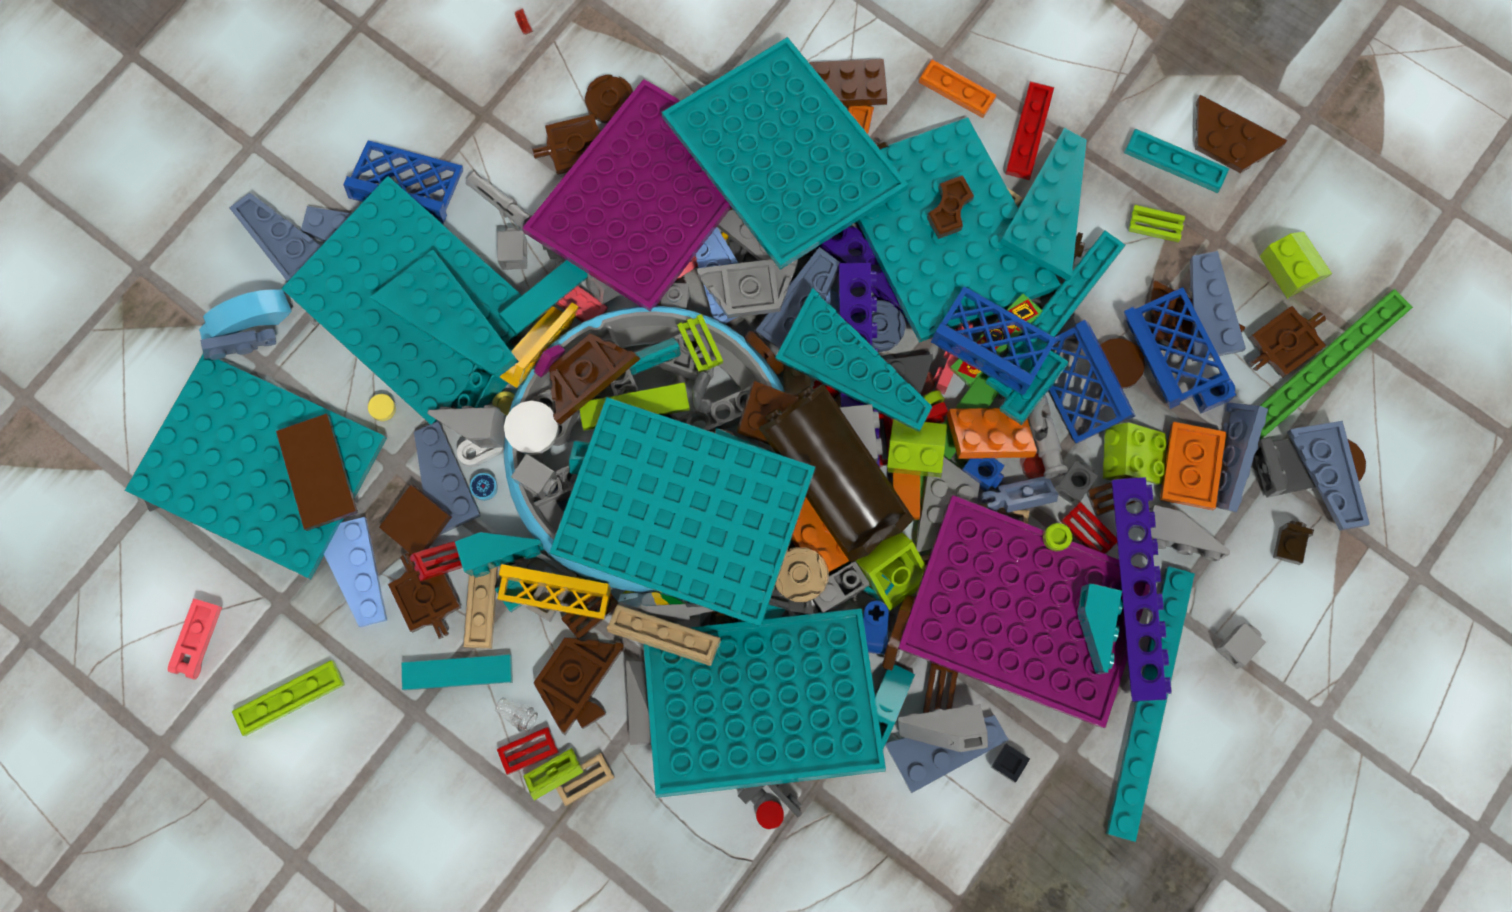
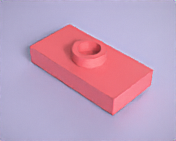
M579 286L556 303L564 310L571 303L579 306L575 317L581 322L604 314L608 309L605 304L602 305L598 299Z

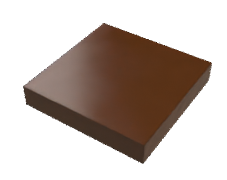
M410 485L379 528L412 555L413 553L429 549L452 516L416 486Z

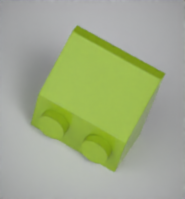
M1304 231L1290 233L1268 245L1259 256L1287 299L1332 275V272Z
M893 419L887 466L888 472L941 478L947 424L925 422L920 432Z
M904 533L883 540L870 555L856 560L871 588L887 606L889 611L903 602L905 596H911L918 590L926 567L913 541ZM891 583L894 584V587L886 595L885 590Z

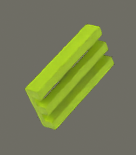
M1134 205L1128 231L1179 243L1185 216ZM1136 222L1148 224L1150 226L1157 228L1161 227L1170 230H1175V233L1145 227L1141 225H1136Z
M702 314L693 320L692 318L688 319L686 323L677 324L698 373L723 364V359ZM698 324L700 325L706 337V340L713 352V355L716 359L714 361H711V358L697 331L696 325ZM689 328L705 359L706 364L703 366L686 332Z
M572 748L523 776L534 801L583 773V769Z

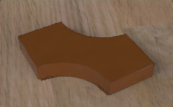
M963 175L939 184L938 189L941 195V202L927 216L938 239L962 230L961 210L967 203L973 201L974 198Z
M905 596L899 609L882 664L885 669L892 671L899 656V643L915 598L913 596Z

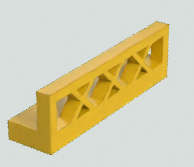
M571 303L564 312L551 307L511 351L519 362L503 373L500 378L518 388L526 379L543 351L547 350L553 342L564 335L572 326L579 306Z
M501 564L499 576L502 577L497 597L498 600L605 620L611 592L609 584ZM508 580L520 582L524 589L523 592L515 597L505 595ZM524 583L533 584V585L530 586L529 588H527ZM538 586L546 587L551 594L542 602L535 601L530 593ZM551 588L560 589V590H558L557 592L553 593V591L551 590ZM565 591L573 592L577 598V601L568 607L562 606L557 599V596ZM577 593H582L586 595L580 598ZM528 595L530 599H524L522 597ZM591 596L603 597L600 612L589 611L583 602ZM554 599L557 604H551L548 602ZM581 604L583 609H578L575 607Z

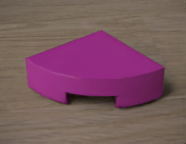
M555 345L543 351L534 369V373L540 378L549 372V367L563 356L565 349L560 345Z

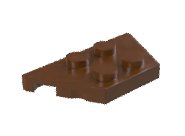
M1202 95L1196 101V106L1198 107L1195 150L1240 174L1249 169L1254 163L1265 159L1270 153L1281 149L1287 142L1286 139Z
M1155 280L1151 285V302L1175 290ZM1181 296L1170 301L1167 309L1182 313L1185 304ZM1151 310V323L1157 324L1161 312ZM1165 314L1161 326L1175 330L1179 318ZM1183 319L1179 332L1191 335L1193 322ZM1239 324L1242 333L1245 326ZM1158 331L1155 340L1169 346L1173 335ZM1176 336L1172 348L1186 353L1191 340Z
M591 333L549 367L550 379L552 381L551 395L552 399L555 400L556 413L553 414L554 420L561 425L638 362L640 357L632 351H627L614 343L604 341Z
M564 637L533 682L561 733L565 736L623 651L624 645L622 643H599L596 640L580 641L576 638Z

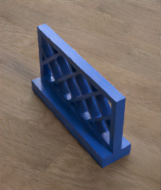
M368 140L351 177H346L343 186L349 199L364 202L387 176L390 178L395 176L399 183L398 185L405 191L406 187L419 183L422 191L408 194L440 223L444 224L447 217L446 210L462 175L463 166ZM372 150L382 152L384 157L373 162L369 160ZM399 157L406 159L408 162L397 168H394L391 163L392 160ZM388 163L391 170L378 176L374 168ZM427 164L431 170L418 175L414 167ZM411 169L415 177L402 182L398 174ZM369 170L375 176L367 181L359 179L362 173ZM446 170L454 172L452 178L442 181L438 175ZM435 175L439 183L425 188L422 181ZM443 189L445 195L442 202L431 199L429 194Z
M964 286L942 323L937 328L931 343L1024 396L1057 339ZM964 296L975 302L976 309L963 310L961 301ZM993 312L997 314L1000 322L987 325L984 313ZM978 314L982 326L969 328L966 317ZM961 318L964 330L955 331L948 327L947 324L950 320ZM1016 325L1020 327L1023 336L1011 338L1007 326ZM1002 328L1005 339L993 342L989 330ZM984 331L987 343L978 344L974 342L971 334ZM1039 338L1048 344L1045 349L1034 351L1031 339ZM1025 341L1029 353L1016 355L1013 343ZM1007 345L1011 356L1000 357L997 355L995 347ZM1031 358L1034 367L1031 374L1020 368L1018 360Z
M1183 287L1136 309L1131 307L1124 311L1125 320L1170 409L1180 405V402L1230 380ZM1181 296L1185 304L1182 313L1167 309L1170 301ZM1155 310L1161 312L1157 324H1153L1145 320L1143 313ZM1165 314L1179 318L1175 330L1161 326ZM1183 319L1195 323L1196 329L1193 336L1179 332ZM1150 328L1155 329L1153 334H1152ZM1158 331L1173 335L1168 347L1157 344L1155 338ZM1198 332L1200 333L1202 338L1197 337ZM1176 336L1191 340L1186 353L1172 348ZM1194 342L1204 344L1208 348L1205 359L1190 354ZM1161 350L1166 351L1165 356H1163ZM1170 353L1184 357L1180 370L1168 366L1167 359ZM1210 354H1211V356H1212V358H1213L1214 361L1208 360L1209 357H1210ZM1188 359L1203 363L1198 376L1183 371ZM1206 364L1218 368L1221 376L1213 380L1202 377ZM1172 373L1178 374L1176 380ZM1181 376L1196 380L1193 389L1184 393L1181 392L1178 386Z
M1086 320L1075 324V327L1056 336L1057 340L1054 345L1059 343L1058 348L1052 347V350L1057 351L1056 354L1059 356L1061 352L1075 356L1070 371H1063V373L1068 374L1064 389L1052 385L1049 391L1076 444L1136 416L1090 324ZM1075 334L1079 341L1076 353L1063 350L1065 339ZM1081 349H1083L1086 356L1080 355ZM1078 358L1089 361L1091 367L1088 376L1074 373ZM1093 372L1098 380L1092 378ZM1072 376L1086 379L1082 394L1068 390ZM1090 381L1099 383L1103 389L1099 400L1085 396ZM1056 390L1062 391L1061 397H1059ZM1066 393L1080 397L1075 412L1065 409L1063 405ZM1105 395H1106V397H1107L1109 403L1103 401ZM1084 399L1098 403L1093 418L1079 414ZM1102 404L1112 407L1116 418L1108 422L1098 420ZM1068 413L1074 415L1072 421H1071V419H1070ZM1078 416L1092 421L1089 431L1080 436L1075 429ZM1096 422L1102 424L1094 428Z

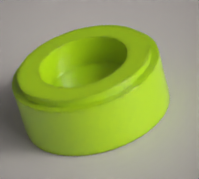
M939 390L932 391L923 397L931 406L945 400Z
M1055 523L1045 529L1043 541L1048 549L1062 551L1071 544L1072 533L1066 525Z

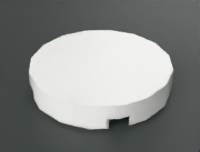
M527 401L511 409L505 419L504 432L512 448L520 453L536 455L552 447L559 432V425L554 420V413L550 407L542 402Z

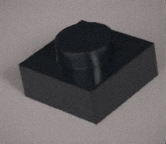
M1006 743L990 768L1016 783L1030 758Z

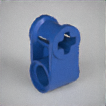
M880 601L868 603L863 612V621L868 653L885 655L888 644L889 612L887 606ZM874 607H877L878 611L883 613V616H880L877 621L873 620L872 615H868V612H871Z

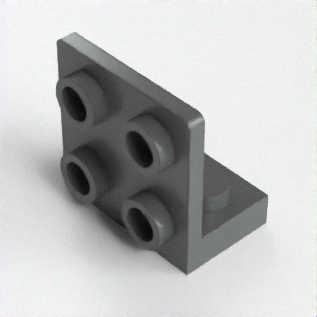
M1271 437L1261 439L1258 442V449L1254 454L1266 498L1316 487L1290 438L1273 442Z
M782 784L767 785L797 818L802 815L798 810L802 806L801 803L791 793L786 797L779 789ZM765 786L745 788L738 797L745 804L749 801L755 804L766 793L763 789Z

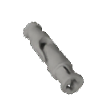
M1045 394L1028 418L1031 422L1030 427L1038 456L1042 458L1045 467L1044 477L1052 479L1065 475L1068 472V468L1064 466L1060 454L1062 452L1061 444L1051 418L1050 407ZM1040 433H1047V436L1042 439Z

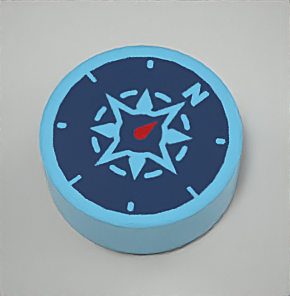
M480 473L472 478L470 491L478 500H490L497 493V482L490 474Z

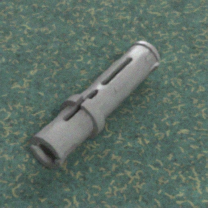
M473 172L468 176L466 185L500 211V215L504 218L508 217L521 229L532 217L517 205V201L513 198H507L477 172Z

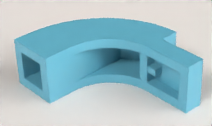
M278 289L254 291L236 296L215 306L203 316L205 324L199 329L201 339L236 334L242 330L260 325H279L292 312L284 291Z

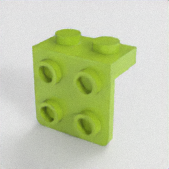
M1129 422L1114 425L1105 430L1103 479L1111 481L1128 477H1146V482L1156 485L1162 484L1166 460L1165 433Z

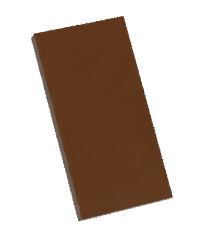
M324 414L277 430V437L304 530L309 531L357 514L358 510L330 416Z

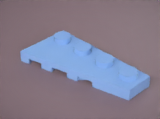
M717 227L695 255L698 268L738 263ZM704 286L713 319L725 324L737 318H727Z
M362 517L342 522L329 543L324 556L358 626L365 627L387 621L367 518Z

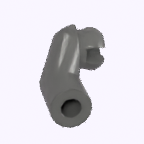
M700 372L692 387L693 408L697 412L709 413L712 401L705 399L704 396L711 377L705 372Z

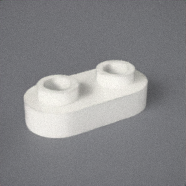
M465 440L458 446L457 457L463 465L476 467L503 453L504 447L480 448L471 441ZM470 451H476L474 458H468Z

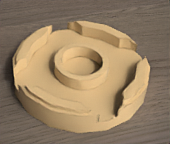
M793 548L788 550L776 582L777 590L794 602H808L817 598L825 590L829 580V569L825 559L818 552L809 548Z

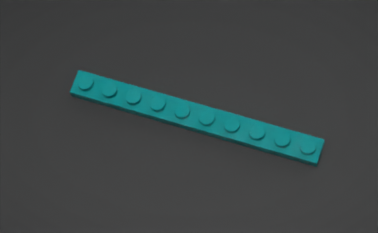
M1168 566L1165 569L1160 591L1163 596L1164 610H1159V621H1165L1166 638H1161L1162 649H1168L1169 666H1164L1165 677H1170L1172 680L1195 573ZM1151 638L1147 652H1151L1155 648V643ZM1145 665L1143 667V678L1154 680L1157 677V669L1153 665ZM1167 700L1135 702L1106 831L1107 835L1136 842Z

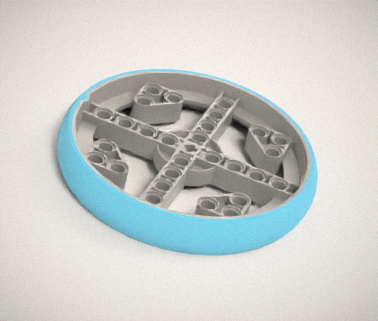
M640 306L618 309L581 323L562 335L547 349L560 345L565 349L563 354L565 355L590 333L604 341L614 343L620 348L641 344H658L670 338H675L679 344L681 355L659 364V367L665 371L695 381L699 373L695 370L696 366L688 349L685 348V342L677 324L686 323L691 318L693 320L700 313L667 306H655L651 312ZM702 314L723 359V364L718 366L734 380L741 391L712 403L709 413L697 412L695 410L679 418L673 414L664 416L689 425H693L698 420L704 421L706 426L703 429L707 431H713L716 428L726 430L739 424L744 410L740 404L742 401L747 400L754 381L783 392L785 391L779 378L768 365L767 360L743 336L727 325ZM696 325L711 361L716 360L700 325ZM687 329L686 332L690 341L696 342L691 329ZM697 346L695 352L701 364H706L699 346ZM538 361L526 379L519 385L510 411L522 402L537 401L543 404H552L551 410L554 414L556 413L555 400L552 399L551 395L552 381L550 379V372L541 378L535 374L534 369ZM714 368L705 372L710 375L711 379L714 376ZM629 369L624 372L626 376L623 380L613 381L610 384L614 396L639 391ZM580 410L561 425L558 424L563 429L561 434L556 437L553 445L560 446L568 441ZM720 410L730 412V416L724 420L717 418L716 414ZM505 437L504 464L511 498L528 531L535 539L541 540L543 549L550 554V549L564 514L557 503L570 497L574 484L570 483V478L574 474L570 473L569 465L555 471L558 490L552 495L546 494L543 499L539 498L515 483L512 479V474L526 454L512 448ZM758 441L759 447L775 453L770 445ZM543 453L529 455L543 464ZM550 554L567 569L585 579L607 583L610 587L621 590L658 592Z

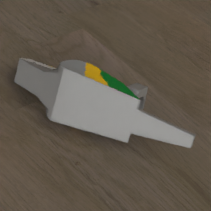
M626 590L620 594L618 600L621 606L670 622L690 620L689 616L713 611L696 604H689L685 600L659 591L643 594Z

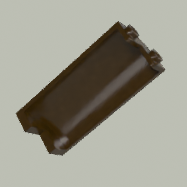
M822 384L815 389L810 385L797 394L799 399L783 410L776 408L765 416L767 421L759 429L776 454L816 468L806 498L851 563L870 555L883 540L902 533L914 518L825 385Z

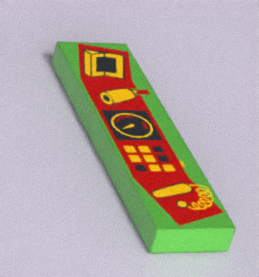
M1024 294L1007 309L1010 313L1030 324L1043 312ZM1016 325L1007 326L1011 338L1022 334L1020 327ZM1002 328L989 330L993 342L1005 339ZM984 333L976 341V343H987ZM1008 346L995 347L997 355L1000 356ZM958 359L950 367V370L969 387L983 374L982 371L961 359Z

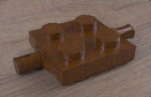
M594 114L545 125L547 146L532 148L534 158L537 159L550 155L557 175L567 173L601 132L596 124Z
M1291 306L1252 334L1249 339L1259 349L1261 354L1250 362L1251 367L1257 364L1253 370L1258 371L1268 363L1284 378L1321 351L1326 345L1317 335L1315 328L1326 321L1325 316L1321 317L1323 313L1318 312L1307 320Z
M411 554L402 555L400 560L406 572L400 578L389 583L388 586L410 632L414 633L425 626H433L438 639L448 636L449 632L442 620L447 615L459 610L461 606L446 575L442 574L420 581L418 577L420 573L419 571L416 572L414 568L415 562H411L409 558ZM441 564L426 569L428 571L440 567Z

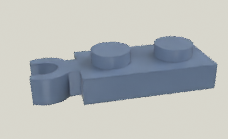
M266 329L255 333V330L207 338L200 340L204 359L218 360L229 354H249L253 350H257L258 346L276 345L274 329Z
M1039 477L998 486L997 493L994 491L982 493L981 501L982 503L992 502L987 504V509L997 512L999 508L1004 507L1008 513L1057 502L1058 493L1050 479Z

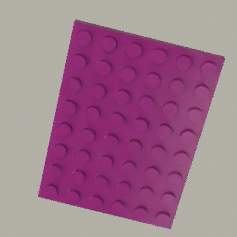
M643 79L522 229L532 239L651 312L732 207L662 118L663 111L681 100Z
M952 495L915 595L898 649L1089 724L1106 728L1128 659L1124 613L1122 610L1121 614L1117 617L1116 626H1119V634L1112 647V653H1114L1113 666L1108 670V673L1096 674L1077 611L1081 588L1084 585L1090 583L1121 590L1119 559L1075 542H1071L1062 551H1052L1044 544V530ZM1138 582L1133 587L1134 592L1138 596H1146L1150 591L1149 586L1144 582ZM1143 609L1136 613L1138 622H1140Z

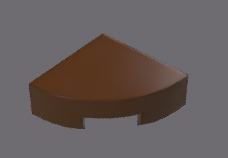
M588 701L578 716L577 721L581 728L584 729L607 714L601 707Z

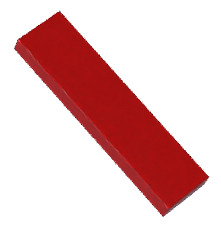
M1030 81L1005 172L1006 175L1030 181L1055 87Z

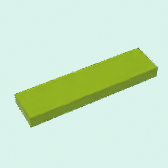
M685 382L608 397L662 416L690 411ZM606 398L590 400L579 409L584 431L595 429Z
M330 660L233 710L232 714L242 736H247L345 684L335 662Z

